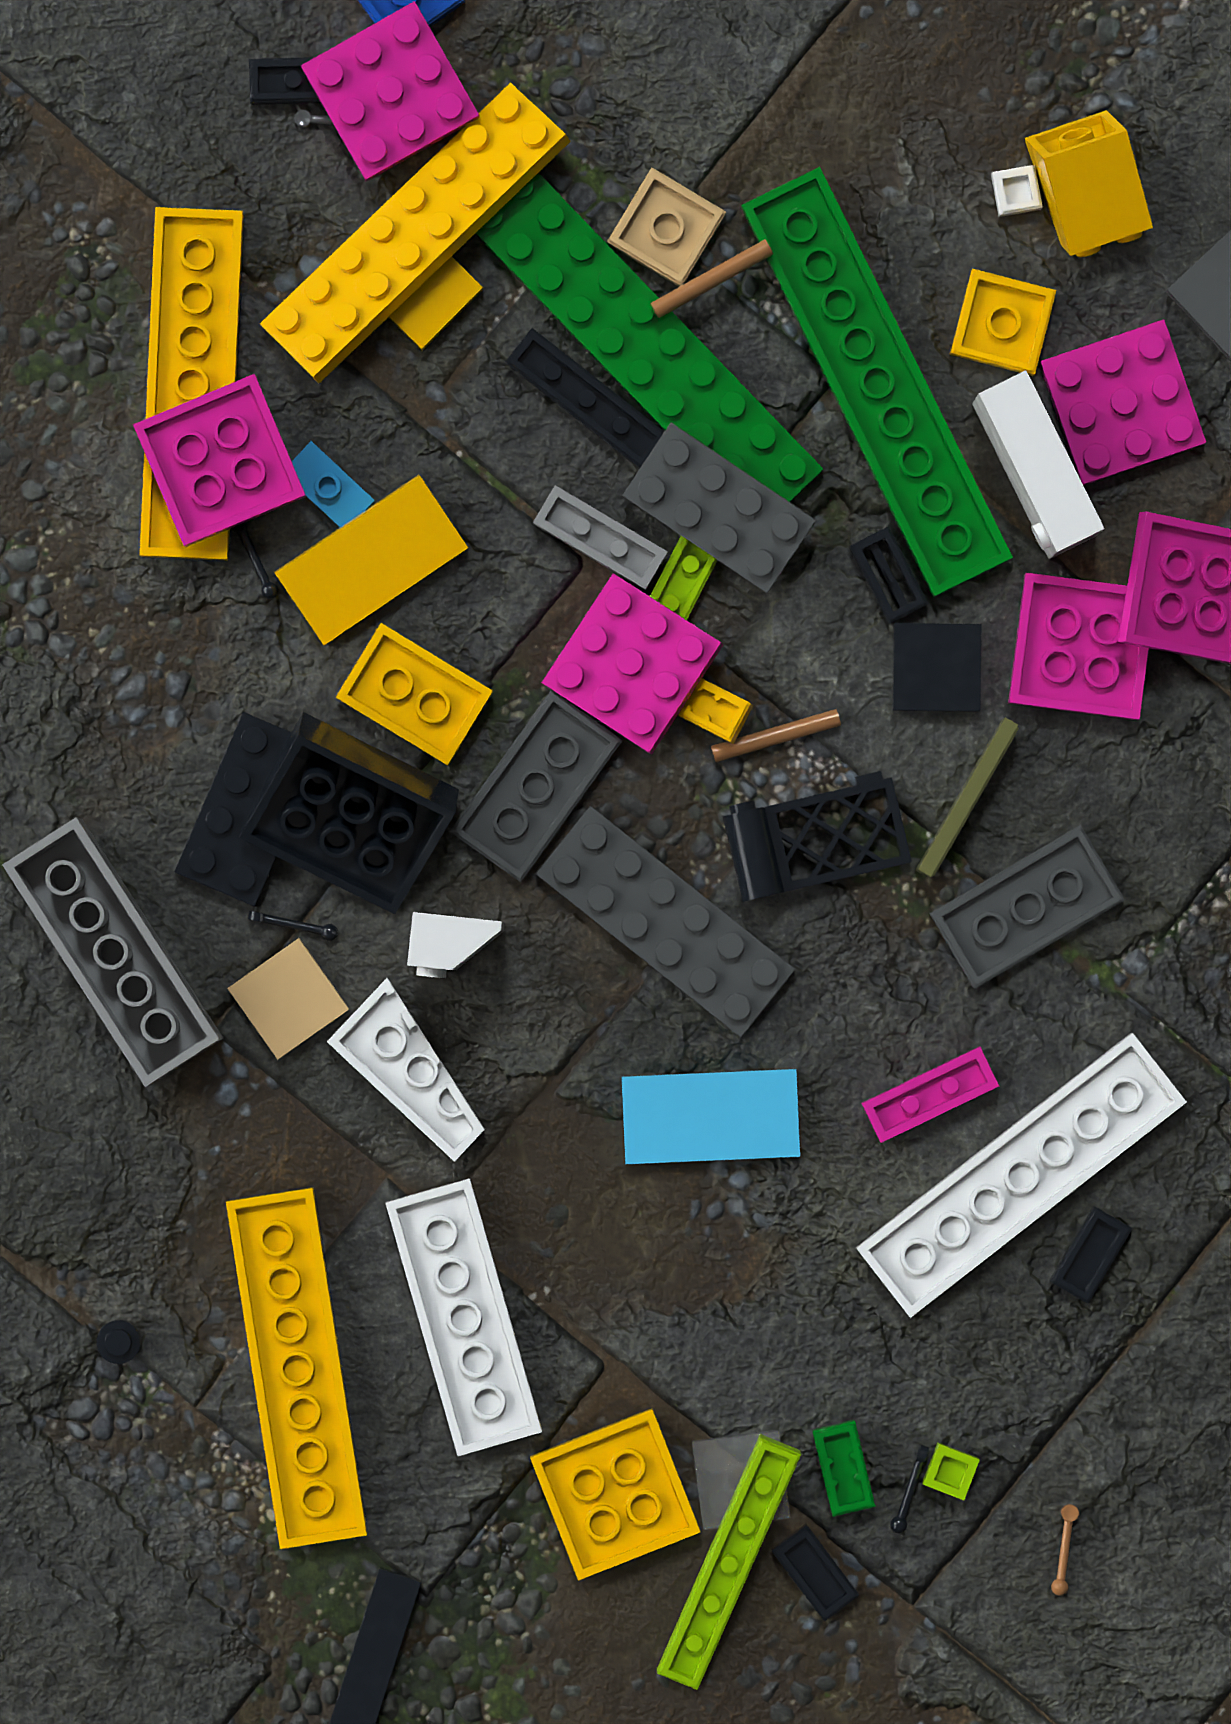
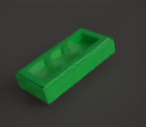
M855 1420L812 1429L832 1516L875 1507Z

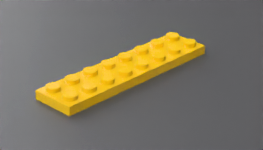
M511 82L479 112L480 118L469 123L459 131L260 323L265 331L318 384L571 142L568 136Z
M155 207L146 419L236 382L243 211ZM144 452L140 556L228 561L230 529L184 547Z
M314 1187L226 1201L280 1549L367 1536L368 1532Z

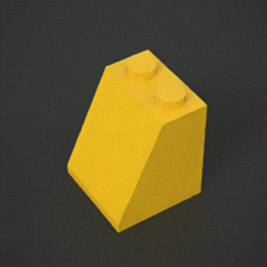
M1107 110L1025 138L1060 244L1070 256L1076 254L1077 257H1085L1095 254L1101 250V245L1116 240L1119 243L1130 242L1140 238L1143 231L1153 228L1128 132Z

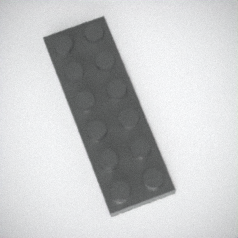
M591 806L536 873V875L739 1037H742L795 970Z

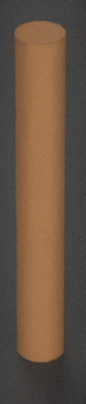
M764 239L650 304L657 317L661 318L773 255V252L768 242Z
M837 709L736 738L734 744L728 741L711 746L715 762H719L841 726Z

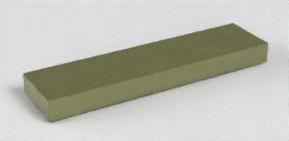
M1006 717L1001 720L915 871L928 878L935 876L1019 729L1018 724Z

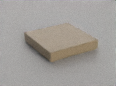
M651 167L609 237L607 244L680 287L686 282L725 217L726 211Z
M300 938L227 988L277 1060L350 1010Z

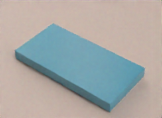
M796 1069L622 1076L625 1164L800 1157Z

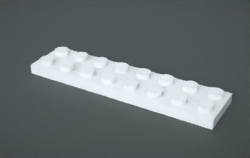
M1130 1033L863 1241L856 1249L911 1318L1187 1102L1136 1036Z

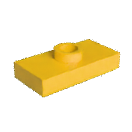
M701 679L677 716L734 744L753 705Z

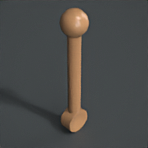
M1066 1504L1061 1509V1516L1064 1519L1057 1579L1051 1585L1052 1592L1057 1596H1062L1068 1591V1583L1065 1581L1072 1525L1079 1515L1077 1507L1072 1504Z

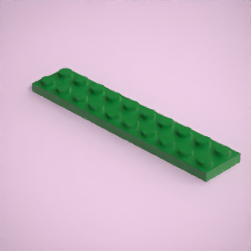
M818 167L742 204L741 209L758 243L765 239L773 252V255L766 259L933 597L1011 560L1013 556L821 168Z
M539 173L475 233L664 431L670 423H674L789 502L823 471V468L672 311L661 318L657 317L650 303L659 299V297Z

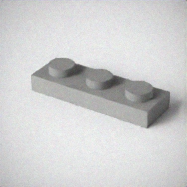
M556 485L533 521L535 526L645 591L668 551Z

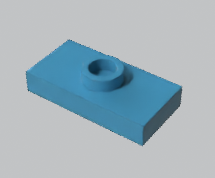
M312 441L292 461L306 497L338 527H342L375 503V500Z

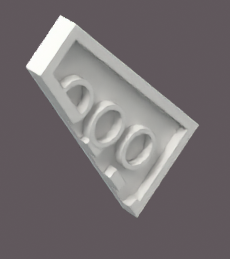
M386 978L327 1043L455 1162L485 1128L393 985Z

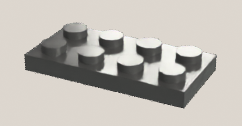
M674 423L669 424L622 495L766 593H769L817 521Z

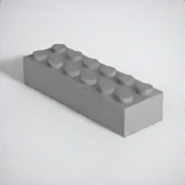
M75 817L2 864L145 1087L151 1086L224 1039L82 818Z

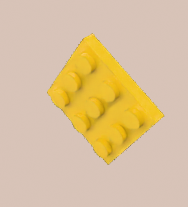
M653 1408L530 1456L578 1581L701 1532Z

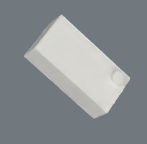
M1025 370L979 393L972 405L1032 524L1033 534L1041 549L1045 551L1048 559L1070 550L1102 532L1105 528L1027 371Z

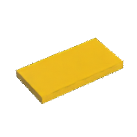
M417 475L274 573L322 644L325 645L468 549V546L421 476Z

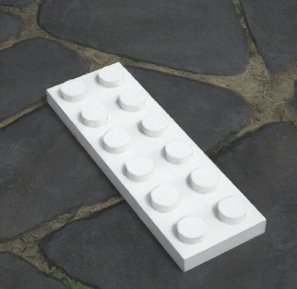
M468 1178L386 1202L457 1456L541 1433V1424L471 1179Z

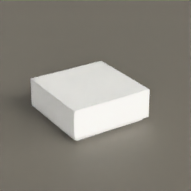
M1035 165L991 173L998 217L1037 211L1043 208Z

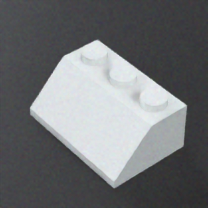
M413 912L407 965L417 966L416 975L446 978L447 970H457L503 933L505 922Z

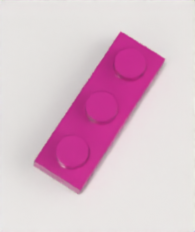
M979 1046L861 1104L879 1142L882 1143L999 1087V1084Z

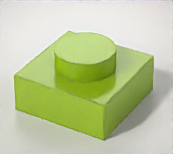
M938 1442L922 1484L958 1499L965 1500L980 1459Z

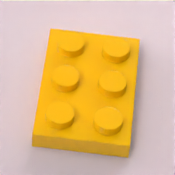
M380 623L336 698L449 766L491 697L493 690Z

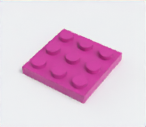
M415 1L301 65L304 74L366 182L480 118L479 113Z
M1164 319L1039 362L1071 459L1083 486L1206 444Z
M255 374L133 424L184 547H188L306 497Z
M1139 512L1118 642L1231 664V529L1151 512Z
M613 573L541 683L652 755L723 647V644Z
M1025 573L1008 703L1140 720L1149 648L1118 642L1127 586Z

